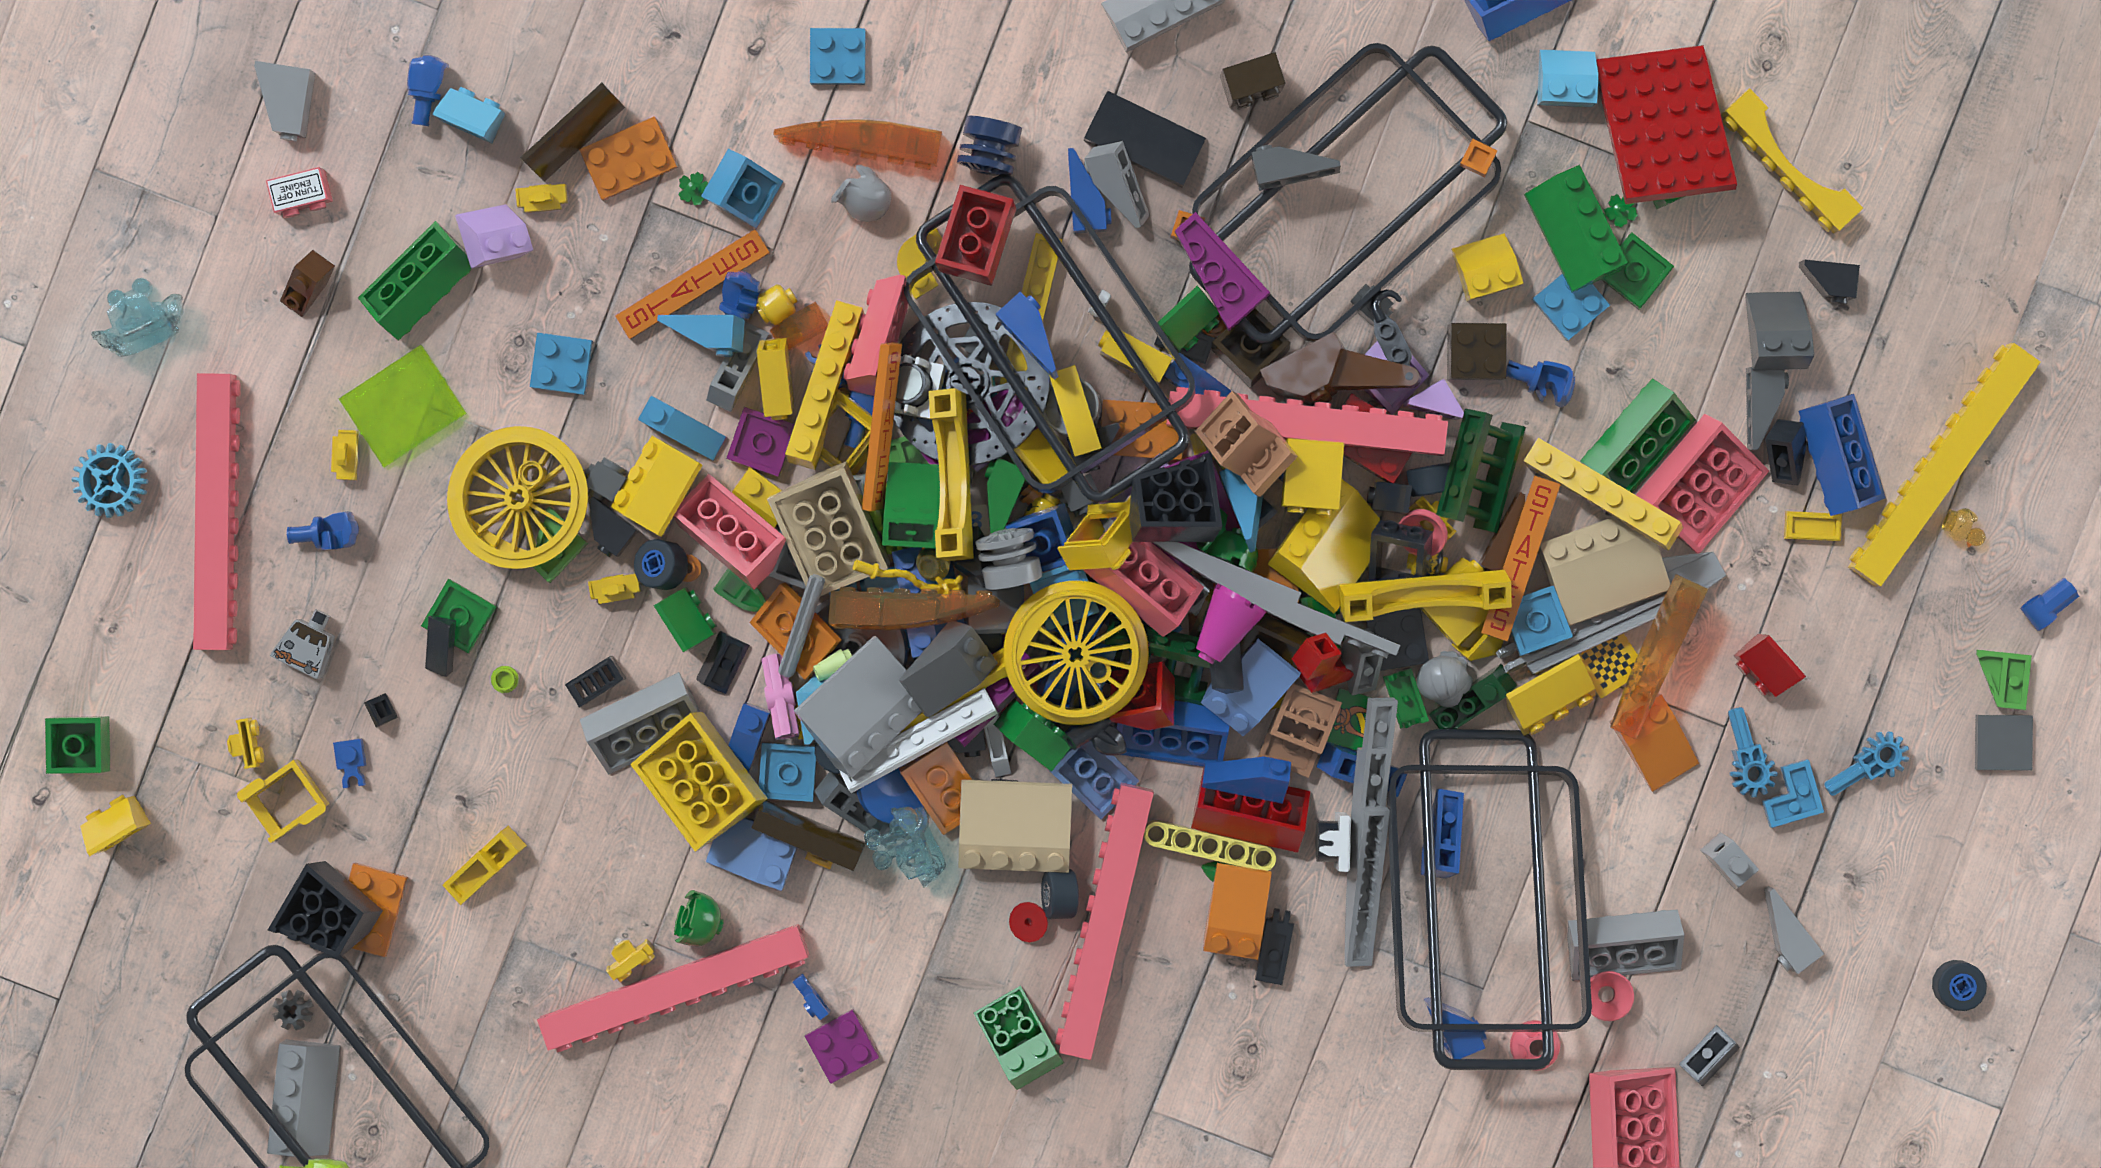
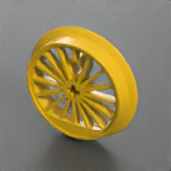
M525 426L498 429L475 441L456 463L447 491L449 518L456 535L463 545L481 560L509 569L534 567L560 554L579 532L588 504L586 477L579 460L572 450L554 435L537 428ZM525 445L523 464L517 472L512 447ZM533 446L545 450L538 463L530 461ZM504 449L506 450L514 485L493 458L494 454ZM552 454L561 464L547 475L544 466ZM486 460H489L508 485V489L478 472ZM537 467L539 477L535 481L530 482L528 480V471L531 468ZM565 470L569 483L538 491ZM477 476L505 492V495L470 491V487L474 477ZM571 488V503L535 499ZM517 494L525 498L522 503L515 499ZM469 496L505 500L469 511ZM535 503L570 507L564 522L536 506ZM505 507L484 525H480L472 518V516ZM532 508L563 525L554 537L546 529ZM528 513L549 540L539 547H536ZM508 514L497 535L488 530ZM522 517L531 548L528 551L518 547ZM515 518L511 544L502 538Z
M1064 581L1039 590L1029 597L1017 610L1005 636L1004 664L1014 691L1031 710L1054 722L1068 725H1084L1095 723L1114 715L1134 697L1143 682L1147 670L1148 641L1144 626L1136 611L1119 594L1093 582ZM1070 599H1085L1086 605L1076 640ZM1064 600L1066 602L1071 641L1053 613ZM1093 601L1106 607V610L1085 639L1081 641L1090 603ZM1109 612H1113L1120 619L1122 624L1086 645ZM1049 616L1067 644L1042 627V624ZM1123 628L1126 629L1129 635V644L1089 650ZM1039 630L1063 648L1031 640ZM1028 645L1062 653L1021 660ZM1080 647L1083 658L1070 659L1071 652L1069 649L1075 650ZM1128 648L1132 649L1131 664H1124L1092 655ZM1063 659L1030 680H1027L1022 665ZM1097 662L1103 663L1107 668L1106 674L1100 678L1093 676L1090 671L1091 666ZM1066 663L1043 696L1038 694L1031 686L1035 681ZM1111 665L1129 670L1122 684L1110 677ZM1070 667L1061 706L1046 700ZM1080 667L1102 700L1101 703L1086 707ZM1075 668L1082 708L1065 707ZM1108 680L1119 689L1106 699L1096 683H1103Z

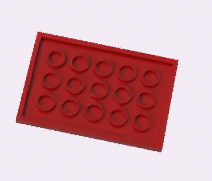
M1704 45L1596 59L1598 87L1625 204L1736 190L1738 183Z

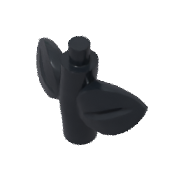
M1079 689L1071 698L1069 708H1082ZM1084 689L1086 707L1098 704L1095 696ZM1110 717L1095 723L1079 725L1064 734L1066 743L1073 750H1077L1091 741L1094 748L1104 755L1114 756L1127 752L1125 739L1117 728L1110 725L1112 723Z

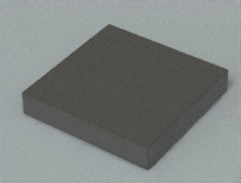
M1975 715L1976 770H2032V715Z

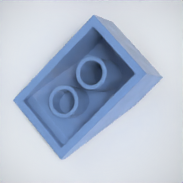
M1259 639L1241 654L1244 689L1239 692L1224 694L1213 690L1210 683L1201 701L1205 707L1243 737L1262 720L1301 674Z
M1071 725L1065 731V733L1069 732L1070 730L1074 729L1079 725ZM1091 741L1077 750L1070 748L1051 772L1063 784H1072V793L1100 819L1115 806L1111 804L1114 788L1120 789L1121 782L1136 785L1139 782L1115 756L1101 754L1094 748Z
M747 817L713 840L706 859L707 863L780 891L783 890L797 847L752 829L754 820Z

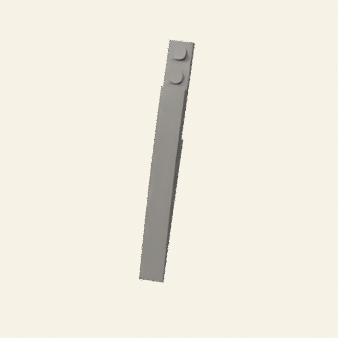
M1152 542L1216 585L1219 583L1252 602V604L1263 608L1267 613L1313 635L1326 632L1337 645H1341L1343 637L1347 636V643L1360 648L1363 643L1373 647L1372 653L1387 658L1389 654L1397 655L1400 647L1399 644L1298 604L1301 592L1179 542Z
M1368 698L1363 746L1357 748L1351 809L1350 870L1347 872L1346 967L1372 966L1390 810L1386 807L1398 705V701L1395 698Z

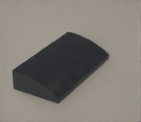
M1110 91L1106 92L1084 137L1085 142L1096 147L1123 141L1131 164L1183 188L1206 140L1205 137Z

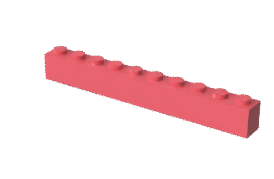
M197 373L193 650H232L233 644L237 642V629L233 628V617L237 616L238 611L237 601L234 600V589H237L238 575L234 573V562L238 560V546L234 545V534H237L239 529L238 518H235V507H238L239 493L238 490H235V479L239 478V464L235 463V452H238L240 447V439L236 435V424L240 422V410L236 408V397L240 395V381L236 380V375Z
M1176 387V392L1170 391L1169 402L1171 405L1182 399L1187 394L1189 388ZM1204 390V395L1195 394L1192 402L1177 412V414L1188 429H1198L1226 397H1220L1221 392ZM1237 393L1252 412L1271 422L1284 439L1343 442L1345 446L1437 456L1445 454L1448 421H1442L1441 415L1426 414L1425 419L1414 418V413L1407 411H1398L1396 416L1387 415L1386 409L1370 408V413L1359 412L1358 406L1342 405V410L1331 409V404L1324 402H1315L1313 407L1304 406V401L1287 399L1285 404L1276 403L1275 397L1259 396V401L1248 400L1247 394ZM1167 419V426L1173 427Z
M1122 782L1120 789L1114 788L1111 804L1116 806L1114 814L1108 815L1105 825V831L1109 832L1107 842L1102 841L1098 857L1103 858L1101 869H1095L1092 884L1097 885L1095 895H1089L1086 911L1090 912L1088 922L1083 921L1080 938H1084L1082 949H1076L1073 964L1078 965L1076 976L1070 975L1067 991H1071L1072 994L1070 1002L1064 1001L1061 1017L1066 1018L1064 1028H1058L1055 1044L1059 1045V1053L1088 1060L1092 1058L1154 794L1152 789Z
M796 924L542 1015L537 1019L547 1050L556 1049L557 1052H561L573 1047L571 1042L581 1039L583 1043L598 1038L597 1033L607 1030L611 1034L624 1029V1023L633 1021L636 1025L650 1019L649 1014L659 1011L660 1015H664L676 1010L675 1005L685 1002L686 1006L698 1003L702 1001V995L711 993L712 997L727 992V987L736 983L738 987L748 985L754 982L753 977L763 974V977L767 978L780 973L778 968L789 965L790 969L805 964L804 959L808 958L810 954L800 926Z

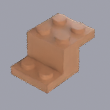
M1234 391L1228 394L1195 431L1218 463L1241 476L1251 491L1259 497L1266 492L1298 457L1274 425L1252 412L1239 394Z
M1292 684L1285 692L1280 708H1276L1257 757L1265 756L1290 761L1292 772L1309 778L1318 754H1322L1342 702L1316 692L1311 693L1309 689Z

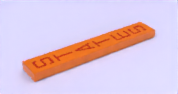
M756 229L618 313L615 317L631 340L659 322L657 321L658 315L673 314L723 283L728 272L742 271L770 254Z
M881 343L879 350L862 510L866 511L884 509L902 344Z
M1534 476L1502 569L1506 571L1511 580L1512 608L1489 609L1481 631L1482 634L1508 642L1561 484Z

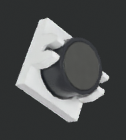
M909 355L901 357L894 412L932 420L930 419L929 391L942 389L947 367L942 364L929 362L920 357H916V359Z
M1335 812V821L1318 820L1315 831L1316 861L1334 862V867L1340 872H1348L1350 870L1351 817L1345 812Z

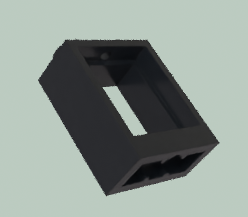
M1380 520L1371 533L1368 582L1430 576L1433 531L1425 530L1419 526L1397 524L1391 520ZM1383 542L1417 549L1416 575L1381 567Z

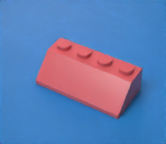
M904 275L876 280L874 290L870 289L866 302L869 305L868 310L860 318L859 339L855 338L851 350L853 359L851 364L847 363L844 371V379L847 381L850 391L875 395L881 343H898L909 307L904 294V287L907 283L906 276Z
M710 474L683 499L673 516L682 530L753 590L774 570L786 538Z
M1132 542L1127 548L1130 549L1131 554L1122 566L1116 570L1111 568L1083 569L1100 585L1113 590L1123 597L1133 607L1137 615L1162 637L1180 625L1204 588L1203 585L1151 542Z

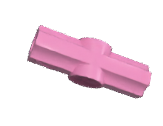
M780 654L767 655L761 659L766 687H764L768 710L771 711L775 738L776 740L794 738L800 734L794 712L796 697L793 684L790 682L789 677L780 675L778 672L782 656Z

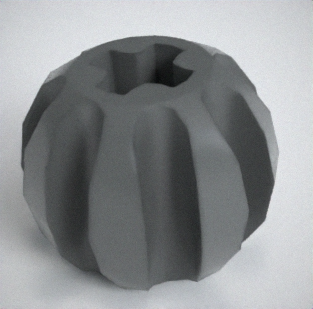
M287 990L281 993L282 999H275L273 1007L278 1009V1012L272 1015L275 1021L278 1019L282 1020V1028L289 1030L292 1024L295 1030H299L305 1027L303 1020L311 1021L313 1013L308 1011V1008L314 1005L311 999L308 1001L304 1000V992L297 990L294 996L291 990ZM295 1005L297 1009L295 1014L292 1015L289 1011L292 1008L291 1006Z

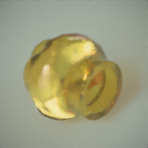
M1962 508L1958 511L1948 510L1943 521L1942 530L1948 531L1954 541L1961 542L1966 539L1967 547L1970 548L1971 546H1981L1986 539L1985 532L1982 529L1972 528L1973 523L1978 521V516L1975 512L1968 508Z
M922 548L916 559V566L920 575L926 580L936 581L935 578L937 576L943 579L948 574L950 561L936 558V548Z

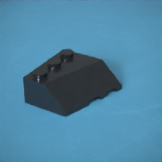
M1211 452L1203 454L1197 459L1183 460L1177 465L1168 468L1161 467L1133 477L1129 510L1132 542H1213L1222 529V520Z
M326 861L307 863L270 924L268 931L288 936V939L310 945L313 949L336 958H341L370 933L383 910Z

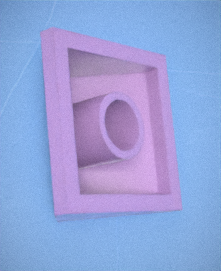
M1444 379L1407 399L1403 404V407L1441 415L1453 420L1463 418L1464 414Z

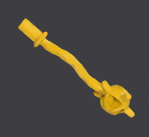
M855 560L853 564V570L870 575L871 579H875L876 576L881 578L902 577L923 591L934 592L928 596L929 600L939 599L945 603L947 610H950L952 604L959 599H968V595L962 593L960 585L963 580L962 575H959L955 580L942 579L937 576L935 580L938 585L927 584L917 579L913 573L907 570H882L879 568L878 563L872 565L860 560Z

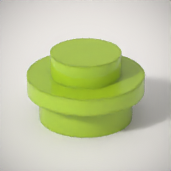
M500 666L493 671L491 683L498 692L509 693L517 687L519 676L514 668Z

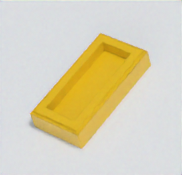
M1785 511L1784 539L1841 541L1842 514L1830 516L1829 513Z

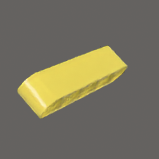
M1152 820L1146 824L1145 840L1154 847L1265 871L1271 870L1276 863L1275 852L1266 845L1191 829L1190 827L1160 820ZM1154 826H1159L1164 830L1163 837L1157 841L1150 839L1148 836L1149 830ZM1181 832H1186L1190 835V842L1184 847H1180L1175 843L1176 836ZM1208 838H1212L1217 842L1216 850L1211 853H1207L1202 849L1203 842ZM1233 845H1241L1244 849L1243 855L1238 859L1231 858L1229 856V849ZM1260 851L1270 853V861L1265 865H1260L1256 862V855Z

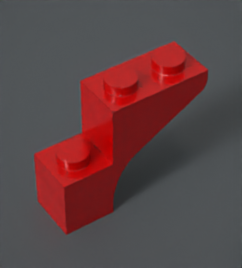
M1326 632L1307 638L1292 657V661L1301 673L1299 677L1311 693L1346 682L1354 675L1340 660L1342 653Z

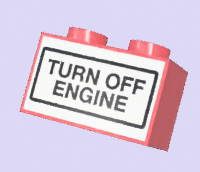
M320 167L266 180L273 211L278 215H283V218L300 215L299 210L310 208V211L322 210L326 208V203L333 202L326 172Z

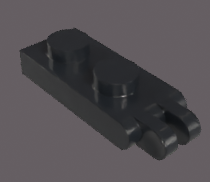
M1274 908L1272 918L1266 919L1255 980L1283 985L1294 923L1289 922L1291 911L1285 910L1282 921L1278 920L1280 909Z

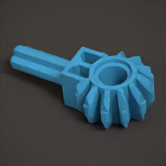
M1742 707L1733 708L1728 711V716L1738 748L1731 750L1734 758L1732 765L1738 768L1737 772H1729V776L1738 777V779L1732 785L1733 787L1742 785L1740 789V794L1742 795L1747 794L1749 791L1751 797H1757L1758 790L1761 794L1766 795L1768 792L1765 785L1775 786V783L1769 780L1770 776L1775 777L1778 775L1776 771H1769L1775 765V762L1771 760L1765 763L1767 754L1763 753L1761 744H1753L1744 709ZM1755 766L1759 770V777L1755 781H1750L1747 775L1748 770Z
M1890 731L1886 733L1885 738L1882 732H1876L1877 741L1868 737L1866 741L1871 747H1862V752L1853 757L1856 762L1855 764L1824 783L1827 792L1831 796H1835L1864 777L1868 780H1873L1876 777H1883L1886 772L1889 777H1894V767L1902 772L1904 767L1900 762L1909 761V757L1902 756L1903 752L1909 750V747L1906 745L1900 746L1903 738L1898 736L1894 739V734ZM1888 747L1891 751V756L1889 760L1883 762L1879 754L1883 748Z

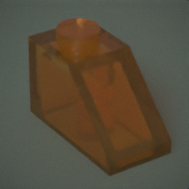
M815 301L790 315L769 331L774 339L787 338L788 351L825 332L828 322Z

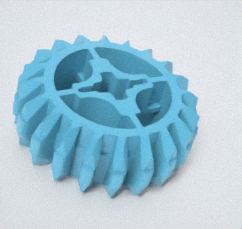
M108 443L105 449L103 445L99 444L96 446V452L92 449L86 451L89 459L85 457L79 458L83 467L75 466L73 468L80 475L79 477H72L71 480L72 482L79 483V487H75L73 492L83 494L78 498V502H87L85 507L87 511L95 508V515L101 516L105 511L107 518H112L115 511L116 515L121 517L124 515V509L128 512L134 510L131 502L141 504L142 501L137 497V494L145 495L147 493L140 486L141 484H148L149 481L148 479L141 478V474H145L147 469H138L142 459L136 458L132 460L135 455L133 450L125 453V446L119 445L115 449L113 443ZM107 458L119 460L117 465H112L108 470L97 465ZM127 470L130 476L129 487L124 483L123 476ZM91 474L97 480L94 490L91 488ZM107 476H113L111 479L114 482L113 485H108ZM112 491L123 495L120 500L108 504L101 501L104 496H108Z

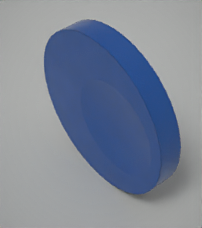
M899 768L857 790L858 799L865 811L872 817L886 823L906 822L917 816L924 809V806L900 773Z

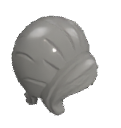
M857 165L856 170L860 173L861 178H847L832 196L831 203L838 202L842 204L848 213L859 221H876L883 217L889 209L891 203L890 189L871 168Z
M1442 651L1439 656L1427 661L1421 666L1417 674V687L1420 693L1425 698L1434 700L1443 707L1458 705L1463 694L1470 690L1473 683V678L1468 675L1466 670V659L1455 651Z

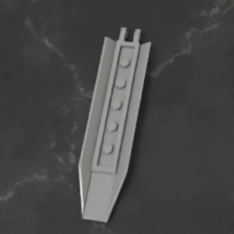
M1714 552L1664 557L1662 560L1672 588L1670 591L1569 626L1573 635L1572 638L1523 655L1507 663L1503 668L1506 673H1511L1526 665L1532 674L1538 673L1685 606L1724 578L1726 574ZM1515 642L1500 648L1496 652L1498 658H1505L1517 651Z

